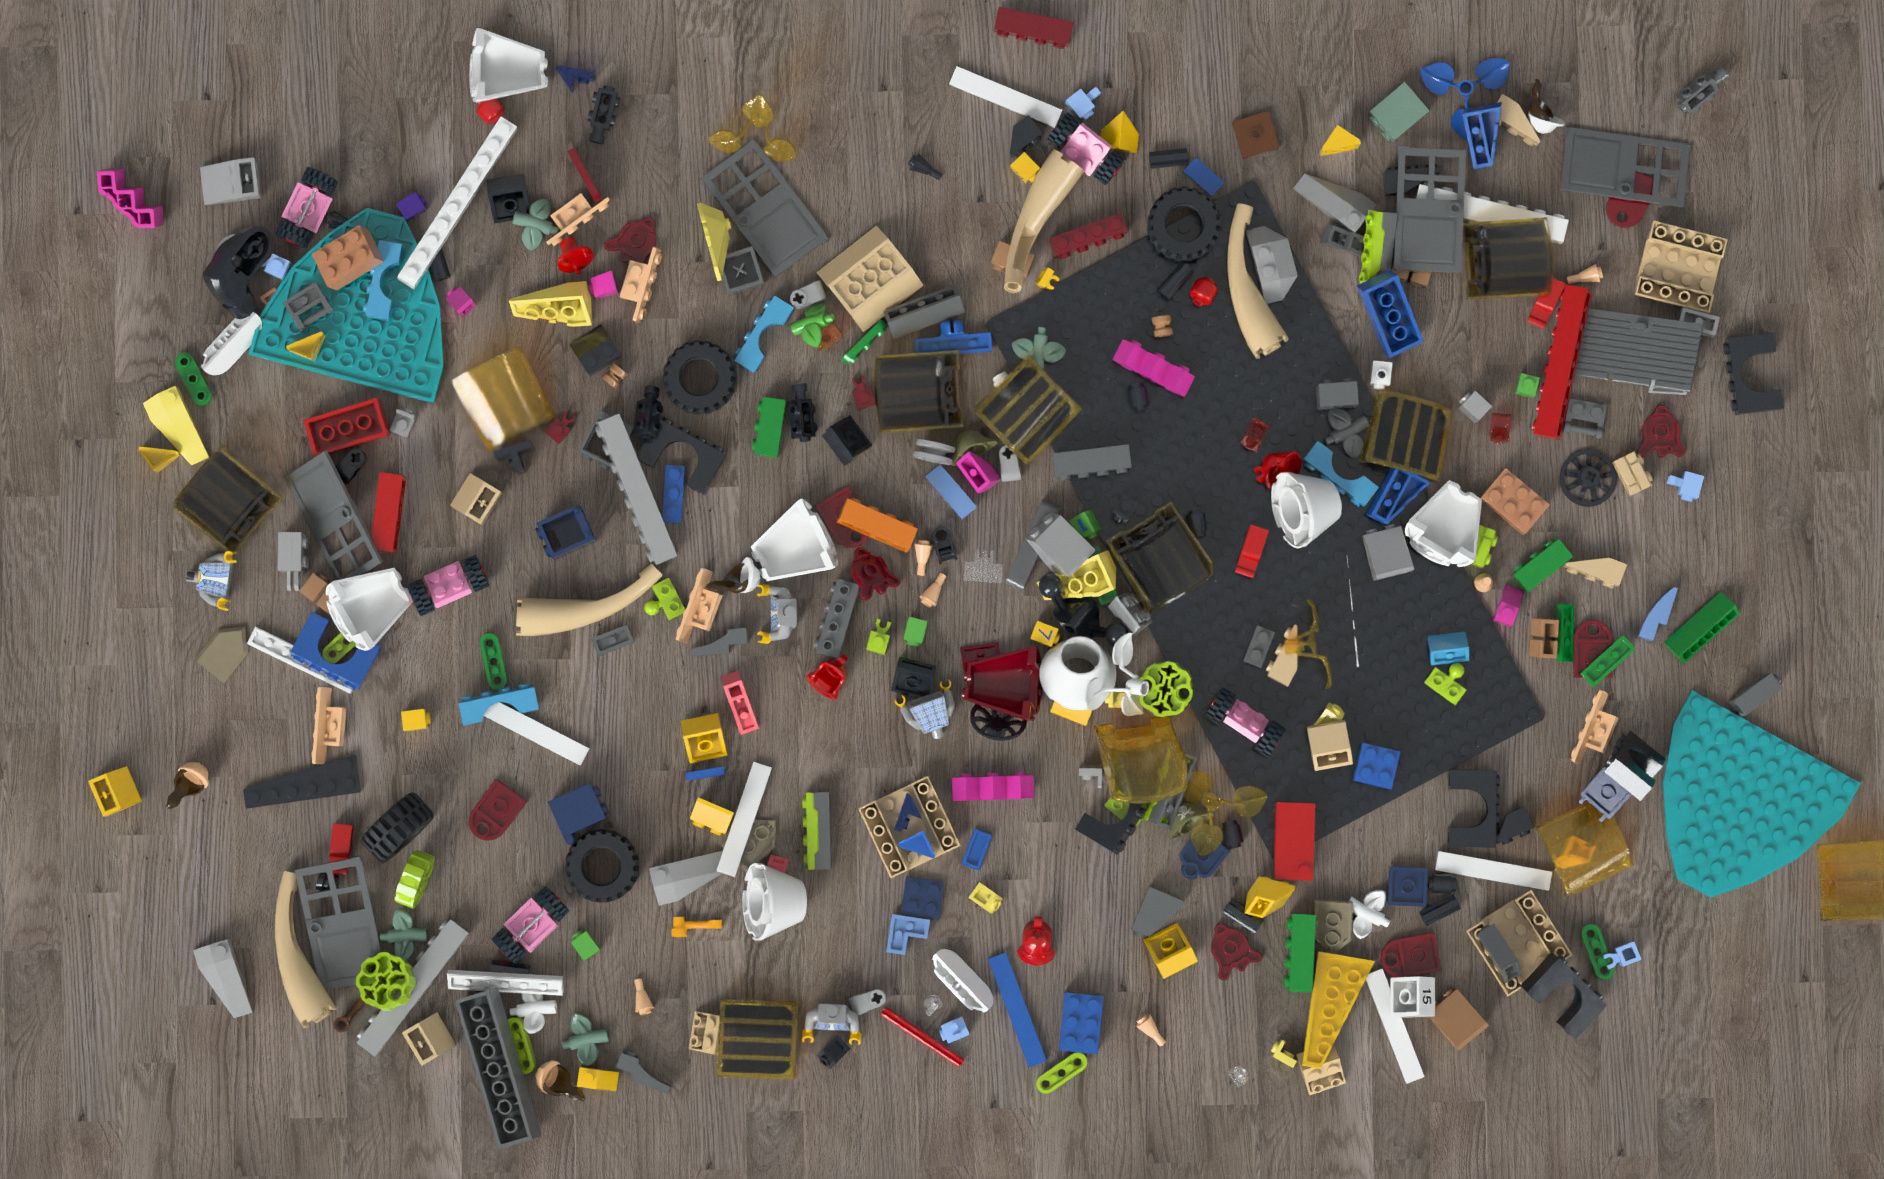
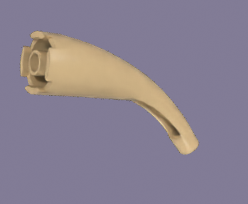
M1055 149L1045 160L1033 180L1012 236L1006 262L1004 283L1005 290L1010 293L1021 291L1026 260L1038 233L1084 173L1081 167Z
M1238 203L1235 208L1229 235L1227 256L1228 280L1231 299L1240 329L1256 359H1259L1260 353H1263L1265 356L1281 347L1279 343L1281 340L1287 342L1289 338L1247 272L1244 256V238L1246 225H1250L1253 207Z
M651 563L638 574L640 578L633 584L614 595L600 600L517 597V602L521 603V607H517L516 626L521 627V631H516V636L549 635L577 629L600 621L638 599L663 575Z
M284 871L278 892L275 914L276 952L288 1000L302 1027L307 1028L309 1027L308 1022H320L332 1014L330 1010H336V1006L308 963L296 940L293 922V903L295 891H298V884L295 873Z

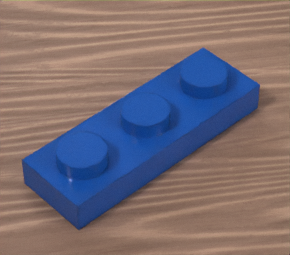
M666 465L662 510V519L665 523L681 524L685 466Z

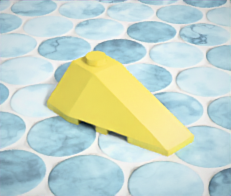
M697 203L717 281H720L730 239L728 232L731 229L729 218L725 219L721 210L703 203Z
M586 281L569 282L509 299L513 315L516 317L533 320L542 318L549 320L550 323L559 321L567 323V326L572 327L592 325L591 294Z
M174 386L162 391L143 403L151 422L191 465L209 458L178 387Z
M1109 551L1087 559L1070 577L1058 573L1055 574L1063 582V590L1061 592L1063 599L1089 596L1098 597L1116 589V566ZM1043 596L1044 600H1052Z

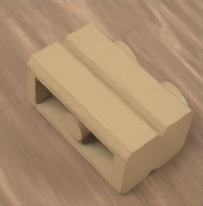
M1634 451L1612 462L1629 497L1652 486L1651 481L1653 479L1648 471H1644L1642 467L1644 461L1640 454L1636 455Z

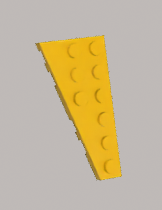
M1317 952L1302 1066L1322 1068L1375 961Z

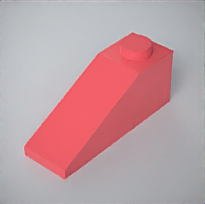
M739 670L721 676L722 684L740 734L759 729Z

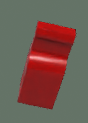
M1547 276L1526 322L1544 330L1566 283Z
M1254 525L1249 526L1235 573L1250 578L1254 577L1269 530Z
M333 823L329 863L350 858L354 832L353 825ZM348 868L333 870V874L347 875Z

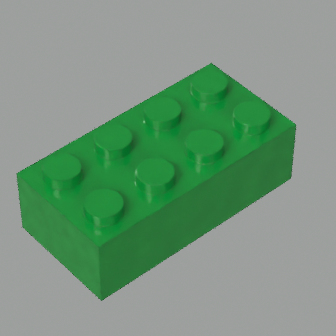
M1290 913V917H1286V929H1289V937H1285V948H1288V956H1284V967L1287 968V975L1283 976V987H1286L1287 991L1312 993L1316 915Z

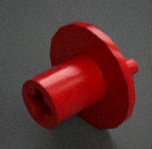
M567 237L560 242L563 254L557 261L559 270L564 273L576 272V274H580L581 270L593 260L594 254L591 248L578 246L574 237Z

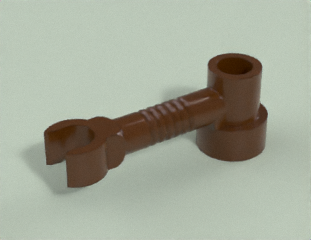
M361 997L344 1017L335 1019L333 1025L336 1031L345 1032L348 1030L349 1022L366 1004ZM341 1021L345 1022L344 1028L338 1027Z

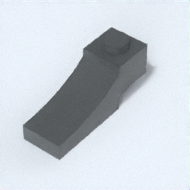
M1325 225L1320 241L1321 244L1359 257L1364 252V236L1346 231L1334 225Z
M732 625L731 629H727V634L719 640L702 647L691 648V657L730 653V645L748 644L747 628H743L742 625Z
M626 1050V1053L621 1052L616 1068L633 1073L632 1081L669 1094L671 1085L658 1080L647 1072L640 1064V1058L637 1057V1053Z

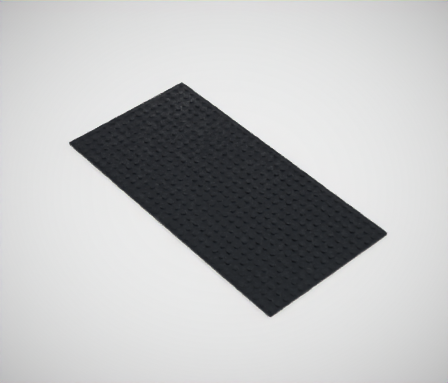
M1252 181L1214 201L1220 213L1221 227L1219 236L1208 253H1205L1199 259L1196 258L1189 262L1184 261L1194 270V273L1170 300L1161 295L1157 288L1182 261L1178 262L1175 259L1164 257V254L1156 250V247L1150 241V236L1053 286V290L1048 289L989 320L987 327L1055 453L1129 444L1132 467L1128 469L1127 473L1116 474L1115 470L1108 471L1109 475L1097 476V473L1089 474L1090 477L1078 478V475L1070 476L1071 479L1069 480L1085 510L1091 509L1102 528L1098 531V534L1107 551H1109L1128 590L1139 598L1140 606L1143 609H1147L1152 617L1150 619L1153 622L1148 625V628L1166 661L1178 662L1180 666L1187 669L1192 675L1195 693L1189 704L1273 859L1275 802L1314 803L1315 842L1542 721L1544 716L1464 567H1458L1457 564L1451 563L1449 566L1433 562L1418 553L1409 543L1410 538L1406 536L1405 528L1408 521L1428 502L1423 491L1412 499L1388 524H1381L1366 515L1392 464H1399L1409 471L1411 469L1291 246L1290 249L1298 276L1283 300L1268 304L1289 339L1287 342L1281 340L1279 342L1281 347L1266 356L1260 353L1259 359L1255 358L1248 347L1235 314L1227 270L1229 235L1236 205L1240 203L1253 207L1250 225H1246V230L1265 226L1285 237L1260 188L1255 181ZM1195 211L1170 224L1166 229L1173 239L1180 242H1188L1199 235L1202 221L1199 214ZM1245 232L1244 256L1246 269L1261 293ZM1203 277L1211 278L1216 282L1218 293L1210 305L1203 306L1194 304L1190 296V290L1195 281ZM1170 315V327L1173 329V335L1154 337L1155 326L1152 324V318ZM1038 327L1046 328L1047 342H1057L1066 349L1065 355L1059 361L1050 363L1044 360V374L1030 373L1031 359L1019 358L1012 348V343L1021 338H1029L1034 341V335L1038 334ZM1124 339L1129 342L1135 340L1142 344L1141 348L1152 354L1158 352L1164 355L1168 363L1177 367L1181 364L1189 368V373L1195 376L1185 397L1165 389L1164 386L1158 383L1151 382L1133 370L1130 371L1112 360L1122 340ZM1352 378V382L1357 381L1359 404L1355 408L1342 409L1349 413L1352 421L1364 415L1369 423V427L1359 433L1363 440V448L1355 459L1351 458L1344 451L1342 442L1337 444L1333 442L1327 445L1324 441V438L1330 436L1329 432L1335 429L1332 428L1328 419V413L1331 409L1317 410L1316 386L1320 384L1321 380L1332 379L1333 383H1337L1341 379ZM1143 382L1147 389L1150 405L1147 406L1146 410L1136 412V409H1131L1127 392L1129 390L1128 386ZM1319 441L1333 452L1332 467L1338 476L1346 480H1356L1365 476L1379 488L1364 507L1362 505L1358 507L1350 501L1351 497L1346 493L1344 495L1339 493L1342 506L1340 518L1307 546L1295 548L1283 538L1285 533L1282 527L1278 528L1271 502L1272 488H1268L1265 481L1259 483L1256 477L1262 473L1256 474L1253 469L1258 466L1262 467L1263 459L1268 454L1293 450L1298 452L1301 457V470L1299 474L1320 478V473L1316 470L1314 472L1310 471L1304 466L1305 462L1302 461L1315 443ZM1126 494L1136 501L1139 506L1127 523L1122 521L1120 524L1112 518L1113 514L1110 512L1121 496ZM1200 509L1201 513L1205 512L1208 531H1206V536L1191 538V533H1188L1186 515H1189V511ZM1396 524V527L1401 526L1414 570L1373 581L1362 536L1367 535L1366 531L1377 528L1379 532L1385 530L1384 526ZM1250 525L1269 530L1253 578L1235 573ZM1257 625L1275 632L1261 668L1243 662ZM1293 625H1297V671L1289 686L1286 687L1267 677L1268 671H1266V668L1270 661H1275L1277 657L1275 651L1279 644H1284L1286 638L1283 636L1288 627L1292 628ZM1465 632L1469 645V661L1457 662L1464 667V674L1454 681L1464 687L1466 692L1457 704L1454 705L1424 683L1435 667L1448 676L1449 668L1454 664L1431 666L1427 637ZM1354 638H1356V646H1357V655H1358V665H1359V667H1357L1356 650H1355V639H1354ZM1170 665L1171 671H1172L1173 673H1174V672H1177V671L1173 670V669H1172V665ZM1223 687L1236 695L1229 708H1232L1238 699L1246 703L1257 713L1263 714L1269 720L1264 729L1265 731L1273 720L1286 728L1279 743L1268 757L1254 749L1261 737L1255 743L1224 723L1223 721L1227 716L1226 713L1218 724L1205 717L1211 703ZM1182 688L1185 697L1188 698L1189 690ZM1330 702L1341 707L1345 713L1342 720H1345L1353 764L1315 771L1307 727L1314 726V723ZM1361 743L1400 751L1392 789L1389 790L1352 781Z

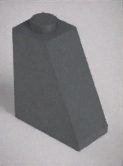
M1148 887L1131 928L1135 931L1134 935L1143 939L1145 935L1150 937L1184 905L1185 901Z
M1492 924L1491 926L1483 927L1477 933L1479 940L1504 982L1507 983L1522 974L1517 958L1496 926Z

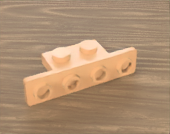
M579 194L550 215L561 232L546 242L548 246L550 244L555 246L563 240L561 236L565 233L572 234L578 229L576 225L580 222L587 223L594 217L592 214L595 211L599 210V212H602L609 206L608 202L610 199L607 197L592 208L584 196Z
M657 247L652 248L648 265L630 260L621 290L620 298L637 302L633 321L636 323H641V320H644L646 316L645 306L651 298L652 291L650 288L657 276L655 270L657 264L659 265L662 259L661 250Z
M701 568L697 574L694 589L690 593L688 606L684 610L681 625L677 629L676 640L688 643L694 626L707 631L711 629L723 596L706 588V585L711 580L712 571Z
M318 687L316 694L317 704L312 751L313 764H326L327 746H344L346 708L330 707L332 689L327 687Z
M1599 690L1595 694L1593 707L1586 715L1585 727L1579 733L1577 747H1574L1572 751L1571 761L1576 764H1581L1587 747L1605 754L1618 721V717L1602 712L1608 697V693L1603 690Z

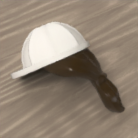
M1535 79V84L1532 87L1530 111L1528 112L1529 122L1535 132L1545 134L1553 131L1557 126H1564L1565 122L1553 116L1551 109L1540 99L1542 84L1539 79Z
M746 557L742 563L736 565L728 573L724 580L709 582L706 588L713 591L727 589L733 593H747L759 585L761 579L760 571L753 564L752 558Z

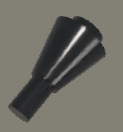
M919 153L917 156L913 155L908 163L910 166L909 170L925 175L929 174L940 180L942 173L933 169Z
M334 210L333 213L329 212L326 223L329 224L328 228L336 229L348 221V219Z

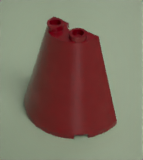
M1037 646L968 663L967 670L964 671V680L967 681V686L962 689V698L965 701L1026 721H1034V715H1038L1042 699V686L1039 677L1040 667L1038 666V663H1041V657Z

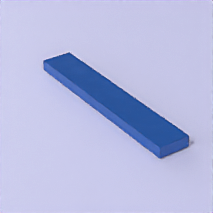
M1006 952L989 958L988 961L1028 1067L1047 1061Z

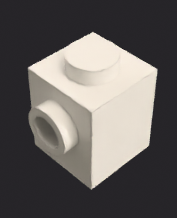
M1373 360L1371 363L1369 385H1374L1373 388L1385 390V387H1389L1392 362Z

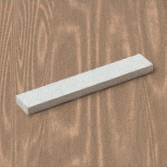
M956 66L949 83L951 86L1021 115H1029L1031 119L1055 128L1062 109Z
M255 626L247 644L350 694L353 690L344 686V682L337 680V682L327 677L326 673L322 671L317 673L309 668L310 665L304 662L299 664L292 660L293 657H291L290 651L294 646L293 644Z
M500 702L491 705L484 713L485 717L580 766L589 751V748Z
M753 762L717 872L733 877L736 876L772 770L771 767Z
M1438 851L1435 866L1437 871L1549 891L1552 877L1551 871Z
M1383 969L1369 973L1366 982L1406 1084L1423 1078L1424 1074L1402 1017L1390 1016L1391 989Z
M448 970L447 973L448 989L487 991L498 987L499 992L562 996L564 992L563 976Z

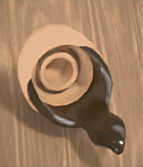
M189 762L180 767L174 778L175 789L168 796L165 807L168 809L175 808L183 797L197 795L207 788L209 784L207 769L197 762Z
M551 1060L543 1063L535 1073L536 1084L542 1092L552 1096L567 1095L572 1100H585L583 1091L571 1085L567 1070L559 1062Z

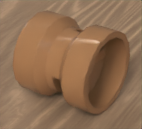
M1170 315L1152 318V324L1155 326L1154 337L1173 335V329L1170 327Z
M612 363L609 372L604 373L601 378L614 389H617L620 385L619 382L625 379L628 374Z

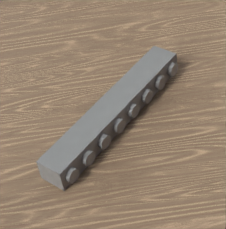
M617 413L597 421L596 433L604 441L602 447L606 456L609 455L612 462L609 464L612 472L618 475V487L620 491L624 490L625 504L628 509L631 508L634 514L631 518L635 527L638 526L641 533L638 535L641 543L647 546L648 551H646L649 562L653 561L657 565L676 557V551L620 414Z
M450 919L449 922L445 920L439 928L441 930L437 937L433 936L427 943L430 946L427 951H421L415 959L417 964L411 970L416 977V987L411 992V999L405 1005H400L393 1011L381 1010L379 1014L375 1012L368 1021L371 1024L367 1030L363 1028L358 1034L357 1038L359 1040L357 1044L374 1057L380 1053L470 934L469 931L453 919ZM401 990L396 993V999L400 998Z

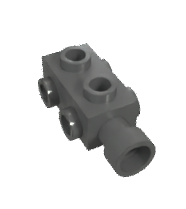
M1719 66L1711 76L1705 72L1700 74L1675 95L1679 102L1677 103L1678 108L1683 113L1691 114L1698 112L1703 103L1715 98V94L1719 91L1717 85L1729 79L1728 73Z

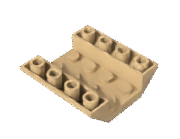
M1653 221L1645 242L1637 274L1635 295L1710 313L1714 298L1712 293L1728 239Z
M877 226L816 272L849 312L863 333L885 316L883 311L900 305L924 286L911 266Z
M928 776L858 808L890 878L933 859L898 847L899 842L921 831H924L935 853V858L961 846Z
M1532 890L1511 900L1466 931L1507 997L1521 989L1520 985L1551 952L1556 956L1560 954L1565 959L1573 956ZM1494 924L1519 962L1522 974L1507 983L1502 979L1479 940L1477 933L1487 925L1491 926Z

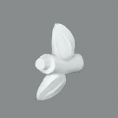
M1374 890L1367 893L1363 899V904L1352 896L1348 900L1353 902V913L1356 915L1352 921V930L1359 939L1369 935L1373 929L1372 923L1377 926L1381 924L1385 927H1388L1390 924V920L1386 919L1385 914L1380 912L1386 902L1385 891Z
M522 993L521 996L524 1004H518L517 1008H510V1016L518 1015V1018L524 1017L523 1026L525 1030L530 1034L536 1033L545 1024L543 1014L557 1013L556 1000H542L543 994Z

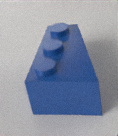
M1502 102L1464 109L1463 119L1474 169L1493 166Z
M1392 464L1366 515L1381 524H1388L1431 482L1399 464Z

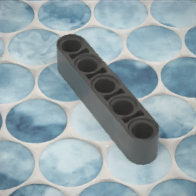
M1042 499L1005 585L1020 592L1023 591L1038 557V554L1026 541V538L1033 528L1038 527L1043 522L1042 520L1046 515L1050 513L1057 514L1060 506Z

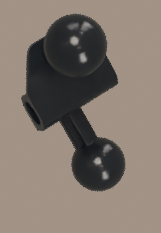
M1047 574L1039 581L1040 593L1044 597L1052 599L1055 605L1053 615L1066 633L1090 639L1094 637L1104 638L1111 647H1114L1121 636L1128 633L1127 628L1120 623L1110 624L1107 628L1100 627L1099 609L1091 598L1074 597L1063 599L1061 595L1063 582L1057 575Z

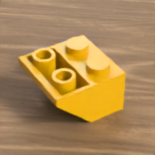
M128 766L88 781L103 817L110 816L142 802Z
M1259 876L1247 893L1245 914L1260 918L1266 917L1284 906L1295 890V886L1284 881L1279 882L1269 877Z

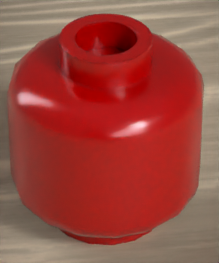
M497 99L477 102L478 108L476 113L486 124L493 123L495 125L500 117H504V106Z
M1208 277L1198 278L1190 290L1193 303L1198 306L1210 305L1218 293L1216 282Z

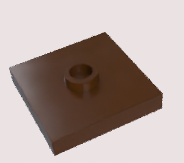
M1269 111L1232 122L1243 159L1280 148Z

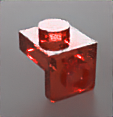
M1492 413L1489 431L1490 441L1496 444H1504L1510 441L1511 414Z

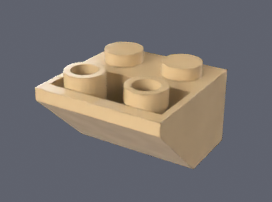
M470 473L450 506L483 526L503 493Z
M1345 720L1307 727L1315 771L1353 764Z
M695 1011L689 1049L714 1055L731 1056L737 1018Z
M438 1012L402 1032L421 1066L457 1046Z
M1334 1044L1321 1069L1302 1066L1303 1052L1296 1054L1309 1095L1346 1083L1340 1058Z

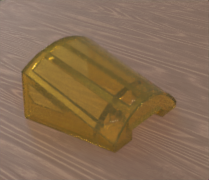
M520 346L494 357L451 380L488 452L556 418Z
M1169 716L1150 718V724L1118 729L1114 728L1113 723L1094 726L1112 800L1136 804L1150 803L1172 797L1187 789V759Z
M1585 802L1532 828L1538 831L1565 889L1564 897H1570L1634 866L1629 849L1614 816L1610 820L1606 817L1600 823L1598 820L1603 814L1590 802Z
M1884 841L1816 844L1817 864L1819 867L1821 922L1884 920Z

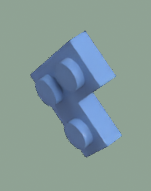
M892 914L886 952L905 955L908 936L927 939L930 920Z

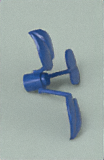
M1500 58L1482 61L1475 71L1480 79L1473 82L1463 80L1459 84L1451 83L1454 79V71L1446 63H1434L1422 67L1421 77L1427 89L1436 95L1446 94L1449 86L1457 87L1459 94L1465 98V109L1469 108L1468 96L1472 94L1473 86L1483 82L1487 89H1499L1506 82L1510 63ZM1459 109L1453 114L1451 125L1453 130L1468 142L1463 119L1464 109Z

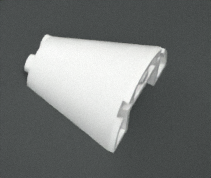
M476 28L472 46L475 47L470 56L469 71L471 97H475L473 102L487 101L547 87L548 77L545 76L544 70L547 69L548 60L545 58V51L481 28Z
M1449 480L1408 521L1405 534L1410 538L1409 543L1422 556L1438 564L1449 566L1451 563L1457 564L1458 567L1472 564L1476 559L1482 499L1472 492L1464 493L1461 491L1459 484Z
M804 499L798 500L751 546L752 557L756 562H760L762 566L760 573L767 581L830 570L838 565L837 558L834 559V555L837 554L836 548L826 525L817 512L815 513L810 510L812 505Z
M395 568L335 580L326 588V595H329V600L326 602L334 623L342 635L349 642L353 640L356 643V647L361 650L367 651L372 649L413 602L408 588L402 587L400 582L402 577Z

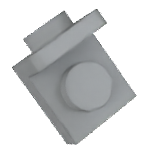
M402 407V410L397 409L390 432L408 438L416 420V416L412 415L413 411Z
M1078 768V776H1082V780H1094V776H1097V788H1102V784L1106 783V772H1102V768Z

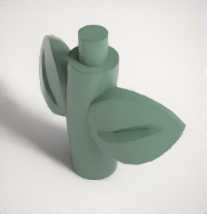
M539 199L533 202L530 206L529 214L518 211L514 214L512 224L525 227L522 231L521 239L525 247L530 251L540 245L543 234L549 235V233L556 235L559 228L552 226V222L546 220L550 216L551 211L548 199Z
M1038 327V334L1034 335V341L1029 338H1021L1012 343V348L1019 358L1031 359L1030 373L1044 374V360L1055 363L1066 352V349L1061 344L1054 341L1047 342L1046 328Z
M397 909L392 917V925L395 929L388 930L387 933H380V941L394 943L393 950L395 956L408 961L415 952L414 941L427 942V928H413L412 916L404 910Z
M574 1013L571 1018V1030L575 1035L568 1037L567 1041L561 1042L562 1048L577 1049L579 1061L584 1066H589L598 1057L599 1051L596 1043L609 1042L606 1028L592 1030V1022L587 1016Z

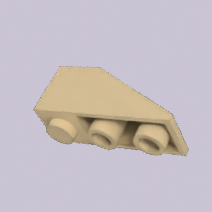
M1502 94L1497 103L1502 102L1499 126L1501 124L1507 127V131L1514 136L1520 135L1524 138L1523 141L1526 144L1537 146L1540 143V139L1520 105Z
M1612 558L1568 562L1563 567L1567 568L1566 571L1577 575L1579 572L1585 575V579L1593 582L1597 579L1603 582V586L1613 589L1614 586L1618 587L1620 585L1627 564Z
M1293 625L1292 628L1288 627L1283 636L1286 638L1284 644H1279L1275 651L1277 655L1275 661H1270L1266 668V671H1268L1267 677L1286 687L1289 686L1297 671V625Z

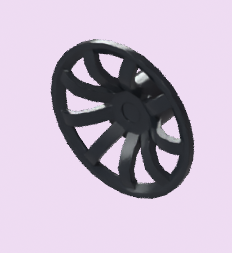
M1581 450L1569 456L1563 463L1559 480L1564 495L1570 501L1580 506L1592 507L1605 502L1612 495L1616 487L1617 475L1613 463L1607 456L1595 450ZM1586 454V467H1583L1576 460V457ZM1591 454L1602 458L1595 468L1591 465ZM1571 461L1579 470V473L1565 471ZM1606 462L1610 467L1611 473L1600 474L1599 469ZM1564 476L1578 478V481L1566 487ZM1612 477L1610 489L1603 485L1600 479ZM1581 485L1582 489L1576 499L1568 491ZM1596 486L1607 493L1599 500L1595 492ZM1587 489H1590L1593 502L1582 501Z
M977 704L971 709L970 722L972 727L980 735L988 739L998 741L1011 740L1020 736L1026 729V720H1011L1014 716L1007 715L1004 717L1005 713L1000 712V714H997V711L992 709V715H990L984 707ZM976 711L982 712L986 718L982 716L974 717ZM981 721L986 725L980 729L976 722ZM1019 725L1021 728L1015 732L1010 726ZM1006 731H1008L1011 735L1005 736Z

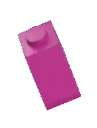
M612 271L591 278V284H588L590 294L595 295L596 299L618 294Z
M454 287L447 293L448 297L446 300L462 318L477 306L461 287Z
M971 451L967 452L956 462L977 493L989 491L1001 480L990 463Z
M1505 584L1492 621L1508 627L1513 626L1520 607L1523 591Z

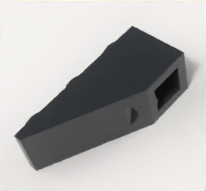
M1429 164L1426 165V168H1418V165L1407 166L1405 174L1428 175ZM1435 164L1434 175L1442 170V167H1437V164ZM1398 167L1387 168L1388 171L1383 173L1385 196L1397 195ZM1404 180V194L1425 181Z

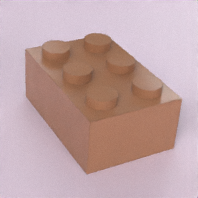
M360 225L312 253L327 287L334 290H339L384 262L369 229Z
M1507 468L1501 471L1480 496L1485 505L1521 535H1525L1550 505Z

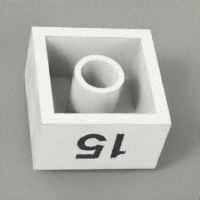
M1420 976L1391 978L1390 1016L1405 1018L1434 1017L1435 978Z

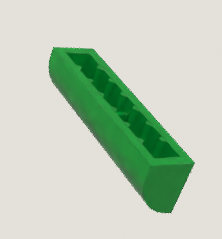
M1720 592L1664 643L1684 665L1738 617L1740 612L1737 606Z

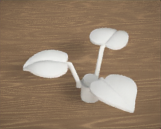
M1133 633L1121 636L1115 643L1112 652L1113 663L1119 665V668L1130 675L1132 679L1126 682V688H1102L1101 680H1091L1085 691L1086 709L1095 710L1099 708L1103 703V692L1105 691L1125 692L1126 694L1121 701L1123 714L1126 716L1144 714L1139 698L1148 693L1149 683L1139 680L1138 675H1134L1124 667L1130 663L1133 656Z

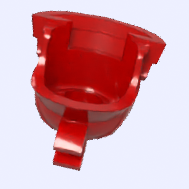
M1291 450L1268 454L1263 459L1262 467L1258 466L1253 469L1256 474L1262 473L1256 477L1259 483L1265 481L1267 487L1272 488V485L1277 482L1276 476L1280 473L1291 472L1299 474L1301 470V457L1299 453Z
M842 654L838 660H826L819 665L817 670L806 675L807 681L821 695L831 700H837L840 687L844 683L847 674L844 664L849 658Z
M1035 916L1034 921L1028 922L1025 925L1022 935V946L1017 950V954L1023 962L1034 966L1049 963L1056 954L1051 947L1052 930L1046 922L1042 921V916Z

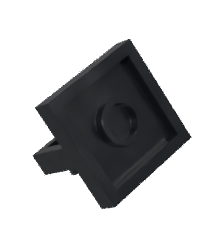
M851 415L830 426L822 435L844 466L873 446Z
M527 440L495 450L493 453L498 462L508 459L511 470L521 475L526 473L521 454L534 451L535 448L533 443Z
M899 657L891 691L917 698L929 695L936 666Z

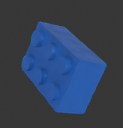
M1064 992L1059 1050L1098 1054L1104 996Z

